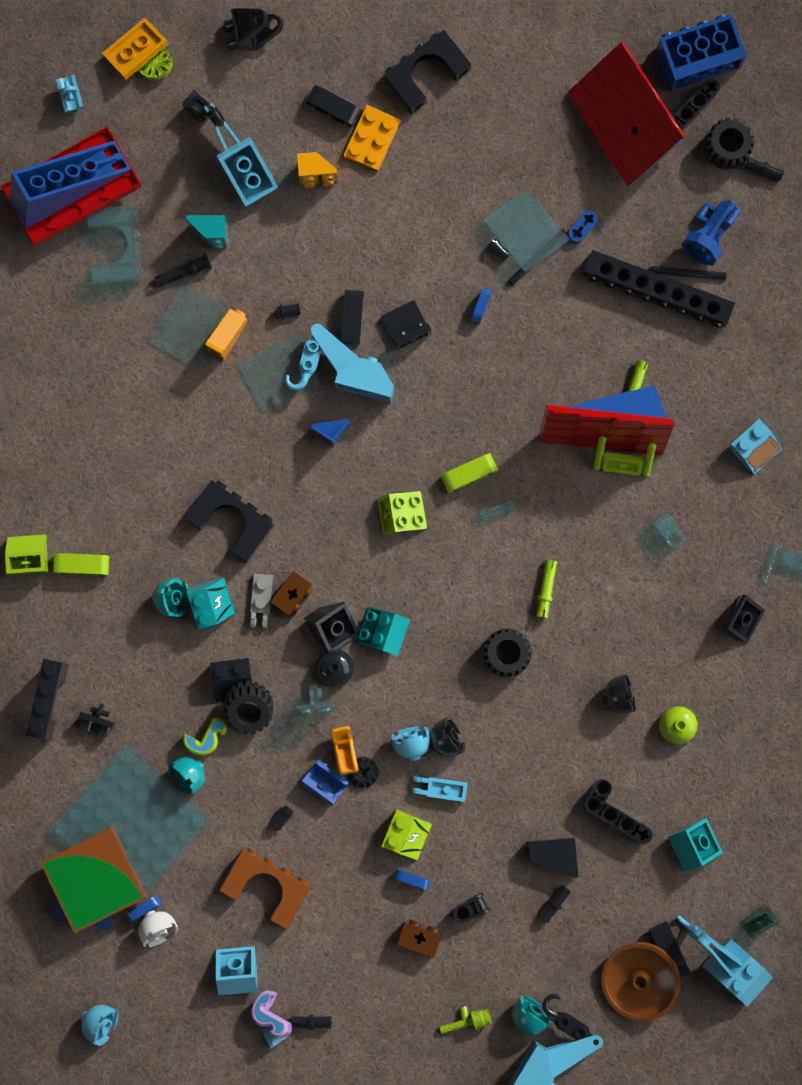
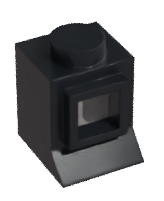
M193 90L183 101V109L200 123L203 120L207 121L209 119L204 107L210 103Z

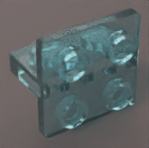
M317 684L309 685L311 705L295 706V710H300V714L312 713V709H319V712L332 711L331 707H335V703L320 704V701L323 700L322 689H318Z

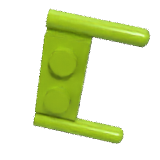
M599 437L593 464L594 470L602 469V471L638 476L642 474L645 477L650 475L656 449L654 442L649 443L646 458L643 459L641 456L609 452L604 454L606 437Z

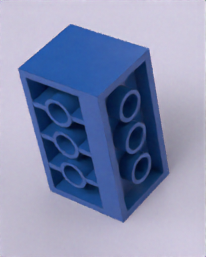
M725 14L720 15L710 22L708 20L701 21L692 28L690 26L683 27L679 32L673 34L672 32L665 33L661 36L656 48L670 91L739 69L747 57L732 14L728 16Z

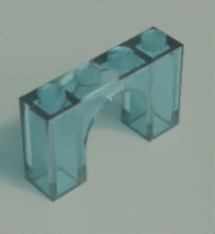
M132 205L106 207L87 217L90 232L118 231L127 238L128 243L127 251L119 261L109 264L91 265L92 284L94 287L140 284V278H143L142 267H139L138 260L142 259L141 248H137V241H140L139 229L136 230L135 224L139 222L138 211H134Z

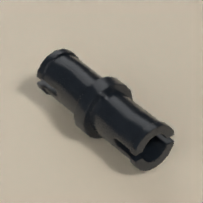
M751 157L747 159L744 167L759 173L762 177L767 176L778 182L781 181L784 170L770 166L766 161L763 163Z
M561 885L555 895L549 898V903L538 916L549 923L557 910H561V905L571 891L564 885Z
M314 1014L309 1016H292V1029H331L332 1017L314 1016Z

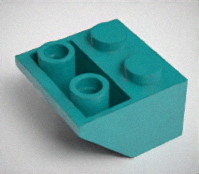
M369 606L356 643L398 656L410 620L400 615Z

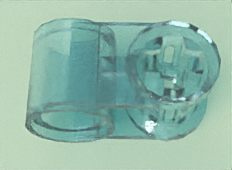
M668 512L651 522L668 547L678 549L682 546L685 540L684 535ZM672 536L680 538L679 544L671 542Z

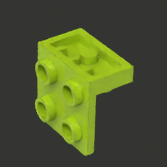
M420 491L388 494L377 498L383 536L427 528Z

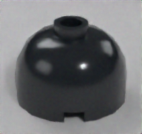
M340 649L330 652L325 651L316 663V672L323 684L330 687H340L351 680L354 673V663L352 658Z
M621 675L611 679L606 686V693H603L604 703L609 704L610 708L616 713L628 714L636 711V702L632 696L630 688L632 684L628 675Z
M447 717L440 720L433 726L430 732L431 749L443 757H454L465 751V743L460 742L458 734L461 733L453 720H448Z

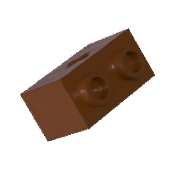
M292 571L271 603L289 616L292 613L296 615L302 607L299 603L303 598L307 599L312 593V584ZM297 590L296 594L298 597L290 600L289 591L294 592Z
M411 919L409 922L405 921L397 945L434 958L442 936L441 933H438L439 929L428 926L427 929L420 926V922ZM423 933L425 940L417 942V938L414 936Z

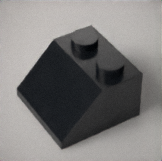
M250 658L210 663L216 702L225 701L227 692L231 691V687L234 685L238 687L239 682L246 684V681H250V684H253Z

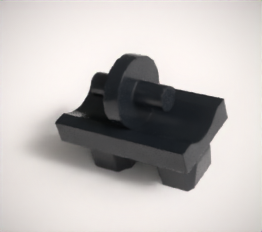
M100 703L98 708L91 706L90 712L96 713V716L80 712L78 717L81 718L79 729L90 732L94 722L99 724L96 734L103 737L108 736L111 728H114L115 722L101 718V716L109 717L110 712L104 710L105 705Z

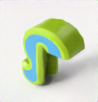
M221 717L213 718L202 741L183 734L182 740L185 747L190 752L202 756L213 753L219 744L218 733L221 735L227 734L228 722Z

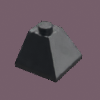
M346 602L320 607L304 618L311 634L326 652L339 649L359 635L358 628Z

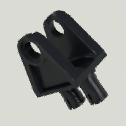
M259 8L231 9L232 19L223 22V25L227 24V26H223L227 33L235 31V37L227 39L226 43L230 42V44H226L230 51L242 46L252 50H259L282 31L284 26L283 19L274 14H267L266 11ZM274 19L277 20V25L275 26V28L271 29V21Z

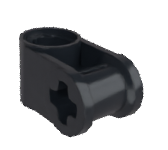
M481 892L456 905L452 912L455 920L464 923L491 911V908L487 906L483 898L484 893ZM465 908L467 911L466 917L458 918L457 910Z

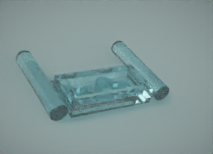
M772 543L760 583L763 585L767 584L773 564L802 574V553Z

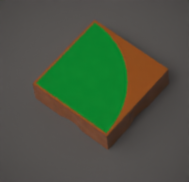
M114 826L40 862L74 934L148 896L136 871L129 863L126 850Z

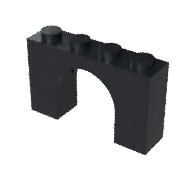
M442 30L440 33L439 31L435 32L425 44L424 42L420 43L413 53L404 55L397 65H391L385 70L384 80L411 114L426 104L427 100L426 96L413 81L411 75L414 67L419 62L426 59L441 62L456 81L471 70L472 64L445 30Z
M211 480L185 515V518L202 530L213 513L218 509L234 507L240 510L245 516L246 528L231 551L248 563L274 528V524L271 523L273 519L265 513L263 515L257 513L258 508L248 502L247 505L241 501L242 497L236 492L229 493L226 491L227 486L219 480L216 483Z
M43 659L26 736L52 740L56 724L52 717L54 702L60 684L65 683L69 664Z

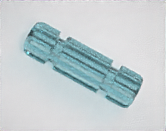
M511 500L505 502L504 505H497L488 509V511L479 512V519L481 522H486L489 518L499 517L506 514L507 511L508 513L514 511L515 505Z

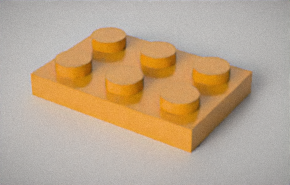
M143 18L102 54L122 77L127 80L169 45V43L146 18Z
M366 105L344 153V157L378 172L401 123V119Z

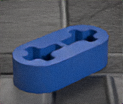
M585 211L568 232L569 240L573 243H581L595 227L597 215L592 211ZM592 216L593 223L589 222L586 226H584L583 224L586 220L584 217ZM580 228L583 229L580 233L581 238H573V230L577 232Z
M482 289L471 321L478 324L481 323L492 290Z
M396 869L393 877L396 880L425 890L429 889L431 883L429 879L400 869Z
M156 895L126 914V917L130 923H133L146 913L160 906L162 902Z

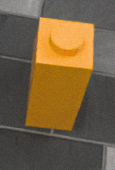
M230 309L207 340L205 345L208 351L225 360L248 322L247 318H245L246 314L238 309L235 311Z

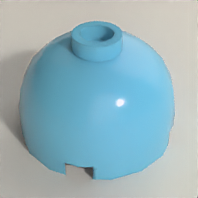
M419 726L397 731V736L391 735L392 745L397 754L403 758H409L411 761L420 759L421 755L428 751L431 742L427 727H424V730H419Z
M104 1004L95 1005L88 1011H85L81 1017V1028L84 1037L98 1046L103 1045L110 1038L107 1034L111 1025L115 1029L118 1022V1012Z

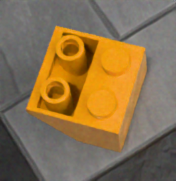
M317 152L297 154L300 185H304L305 188H313L316 186L315 184L333 186L334 183L338 182L337 169Z

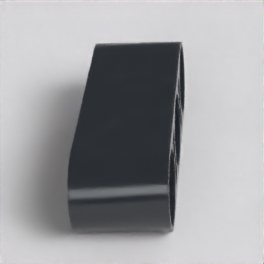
M314 85L305 101L310 107L311 105L316 107V110L325 115H331L333 119L342 124H348L350 128H353L362 112L356 105L318 85Z
M345 290L341 328V342L343 344L360 345L364 291Z
M667 921L648 929L653 937L654 944L663 949L674 960L679 970L680 978L689 974L690 970Z

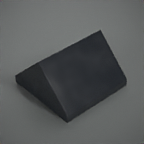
M742 594L735 602L722 630L748 644L765 609L747 595Z

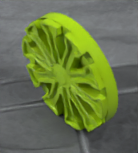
M166 49L161 50L159 55H155L139 69L140 74L144 78L159 80L169 74L172 69L173 60Z

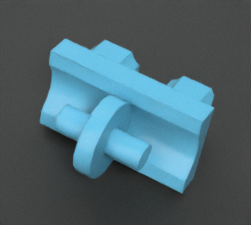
M75 75L56 79L65 113L84 108Z

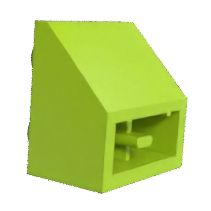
M46 534L7 537L5 552L6 574L11 576L49 573Z

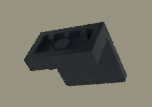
M414 300L381 316L397 350L430 335L432 331L429 323L426 324Z

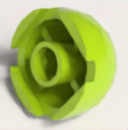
M671 707L661 715L659 720V730L662 737L672 744H685L693 739L697 732V719L691 710L685 707Z

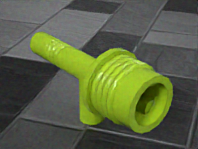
M467 1006L461 1007L459 1009L462 1020L440 1026L441 1034L472 1025H474L476 1030H479V1028L492 1024L488 1009L471 1011L472 1017L469 1018Z

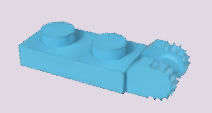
M414 776L413 778L415 782L428 783V789L412 788L411 793L465 802L467 782L432 777L422 778Z

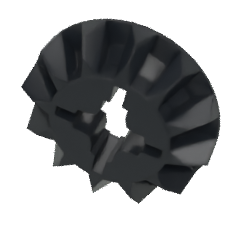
M368 757L356 758L357 765H360L363 769L370 767L367 772L368 780L364 776L356 778L360 772L359 767L356 773L348 774L349 780L357 787L367 788L376 782L379 774L378 767Z

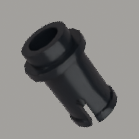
M494 238L487 245L488 251H492L504 262L511 253L499 243V239L496 240Z
M299 303L284 306L280 304V306L276 307L278 318L284 319V317L301 315Z
M287 805L280 807L281 810L270 822L278 830H281L286 821L293 817L294 811Z

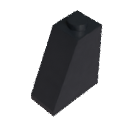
M574 837L527 841L528 845L524 846L525 857H529L530 862L574 878L579 877Z

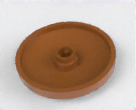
M645 942L625 944L615 950L605 963L602 972L604 995L609 1004L618 1013L629 1019L637 1021L657 1019L673 1007L679 996L681 986L679 970L670 955L656 945Z

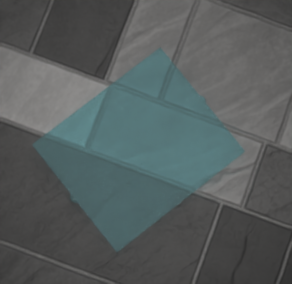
M528 189L483 219V222L524 272L549 257L550 254L570 241Z
M181 283L148 342L171 354V357H176L198 369L208 352L205 345L207 340L230 309L208 298L207 295L204 296Z
M298 332L237 363L249 386V390L252 391L263 413L323 382L319 371L316 369L303 389L292 390L286 385V375H289V380L294 385L298 384L301 379L300 361L305 345Z

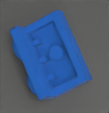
M317 760L300 784L332 806L348 782L342 775L333 772L326 763Z

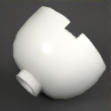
M153 910L144 915L145 918L138 927V934L144 947H146V944L149 947H154L167 940L165 937L173 932L175 935L179 929L170 914Z

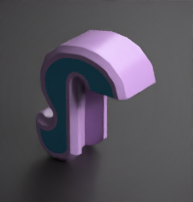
M268 990L264 991L253 1002L251 1009L252 1019L262 1027H272V1030L269 1032L271 1035L285 1038L291 1033V1023L268 1011L277 993Z

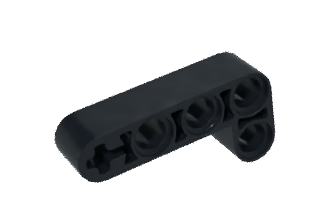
M712 78L706 80L672 115L682 132L715 99L720 90V84L717 80ZM712 87L714 90H711L706 96L707 89ZM699 100L702 105L696 106L693 101ZM680 114H688L689 119H683Z
M597 780L583 802L584 809L642 844L649 843L653 837L651 829L606 803L612 786L607 780ZM604 782L607 785V791L601 794L598 792L597 786L599 783ZM591 799L597 801L598 806L595 810L588 808L587 804ZM608 809H612L614 812V817L611 820H607L604 817V813ZM625 819L631 822V827L628 830H623L621 827V823ZM636 827V829L642 832L646 830L645 834L648 836L640 840L641 836L638 833L634 832L633 835L631 833Z

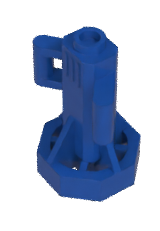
M721 201L717 208L709 203L703 205L695 219L705 226L698 231H690L681 244L689 257L700 264L714 265L722 253L720 238L731 227L741 212L733 201ZM708 211L712 213L709 219L705 218Z

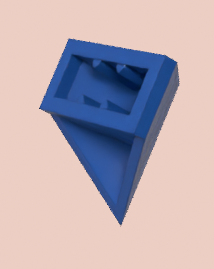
M349 419L311 424L313 432L335 446L350 423Z

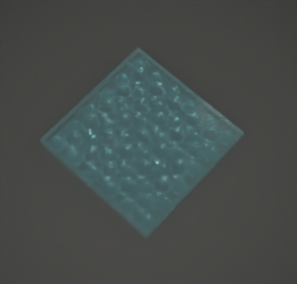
M125 743L48 831L64 846L70 848L114 826L126 850L129 863L136 871L148 894L211 823L212 819L128 743ZM140 901L131 906L135 908L140 903Z

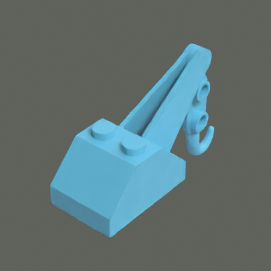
M314 324L311 327L312 338L305 343L300 361V382L294 385L290 382L289 375H286L285 382L288 388L301 390L306 386L308 379L317 369L322 350L337 373L335 380L336 389L391 403L394 386L381 363L377 362V359L373 357L359 358L321 324Z
M676 916L678 922L688 931L687 934L702 945L710 956L703 964V967L748 1007L773 977L731 938L727 937L720 945L697 925L694 924L692 926L681 916ZM711 943L718 948L715 952L709 947Z

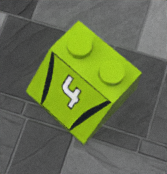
M396 809L382 847L418 860L432 824Z

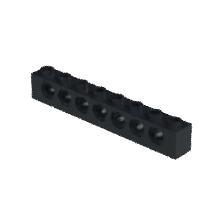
M594 250L591 252L583 273L586 279L597 282L599 280L604 282L606 287L613 289L615 287L621 288L625 294L632 295L634 293L639 295V298L644 301L650 302V300L658 302L657 305L660 307L668 308L669 306L675 308V312L679 314H691L695 320L710 321L711 325L717 328L726 327L735 302ZM607 267L610 273L604 275L600 272V268ZM618 274H625L627 276V280H619ZM642 280L645 283V287L639 288L635 282ZM658 286L662 288L663 293L656 294L653 288ZM671 294H679L681 300L674 301L671 297ZM696 300L698 307H691L689 301ZM707 307H714L716 314H710L707 311Z

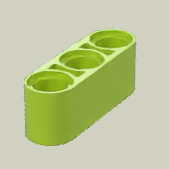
M488 453L454 468L440 477L447 492L451 493L457 488L460 489L471 484L470 482L474 480L476 482L487 477L490 473L497 472L498 468L491 453Z
M54 553L53 573L109 575L110 556Z

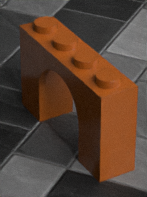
M248 848V850L243 849L220 891L237 900L252 876L260 873L274 876L282 886L283 895L271 920L288 929L311 888L308 885L309 881L300 876L298 879L291 876L292 871L285 867L277 868L274 866L275 862L267 857L264 860L258 857L259 853L251 848Z

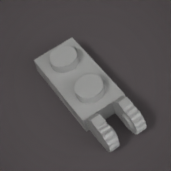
M254 574L250 610L252 612L250 627L255 628L257 622L256 613H264L262 628L267 629L268 614H270L273 575Z

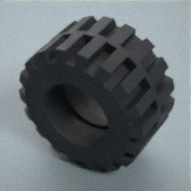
M728 117L725 121L721 119L712 126L705 139L706 145L704 147V150L707 151V158L711 157L710 162L712 164L716 162L718 168L725 166L724 169L729 170L730 167L735 169L738 165L741 166L747 161L753 151L755 140H753L754 133H750L751 127L749 125L745 126L746 122L742 120L740 123L738 118H734L732 121ZM724 135L735 137L740 144V149L735 152L724 150L719 143V138Z
M503 628L494 632L486 640L483 648V659L486 666L491 672L501 677H512L520 674L528 667L532 658L530 641L520 631L512 628ZM509 641L517 646L519 656L514 663L503 664L498 660L496 649L500 643Z
M246 681V684L239 682L238 687L235 685L231 687V691L227 692L224 705L225 720L229 722V726L231 728L235 727V731L238 733L243 731V734L246 735L247 732H251L252 735L256 734V730L259 732L263 731V726L267 728L273 714V698L270 696V691H265V686H258V682L255 681L254 684H250V681ZM244 702H252L258 705L259 709L254 713H244L238 706Z

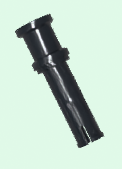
M204 253L202 257L194 260L189 259L186 264L154 276L160 288L191 274L196 276L200 271L212 269L207 254Z

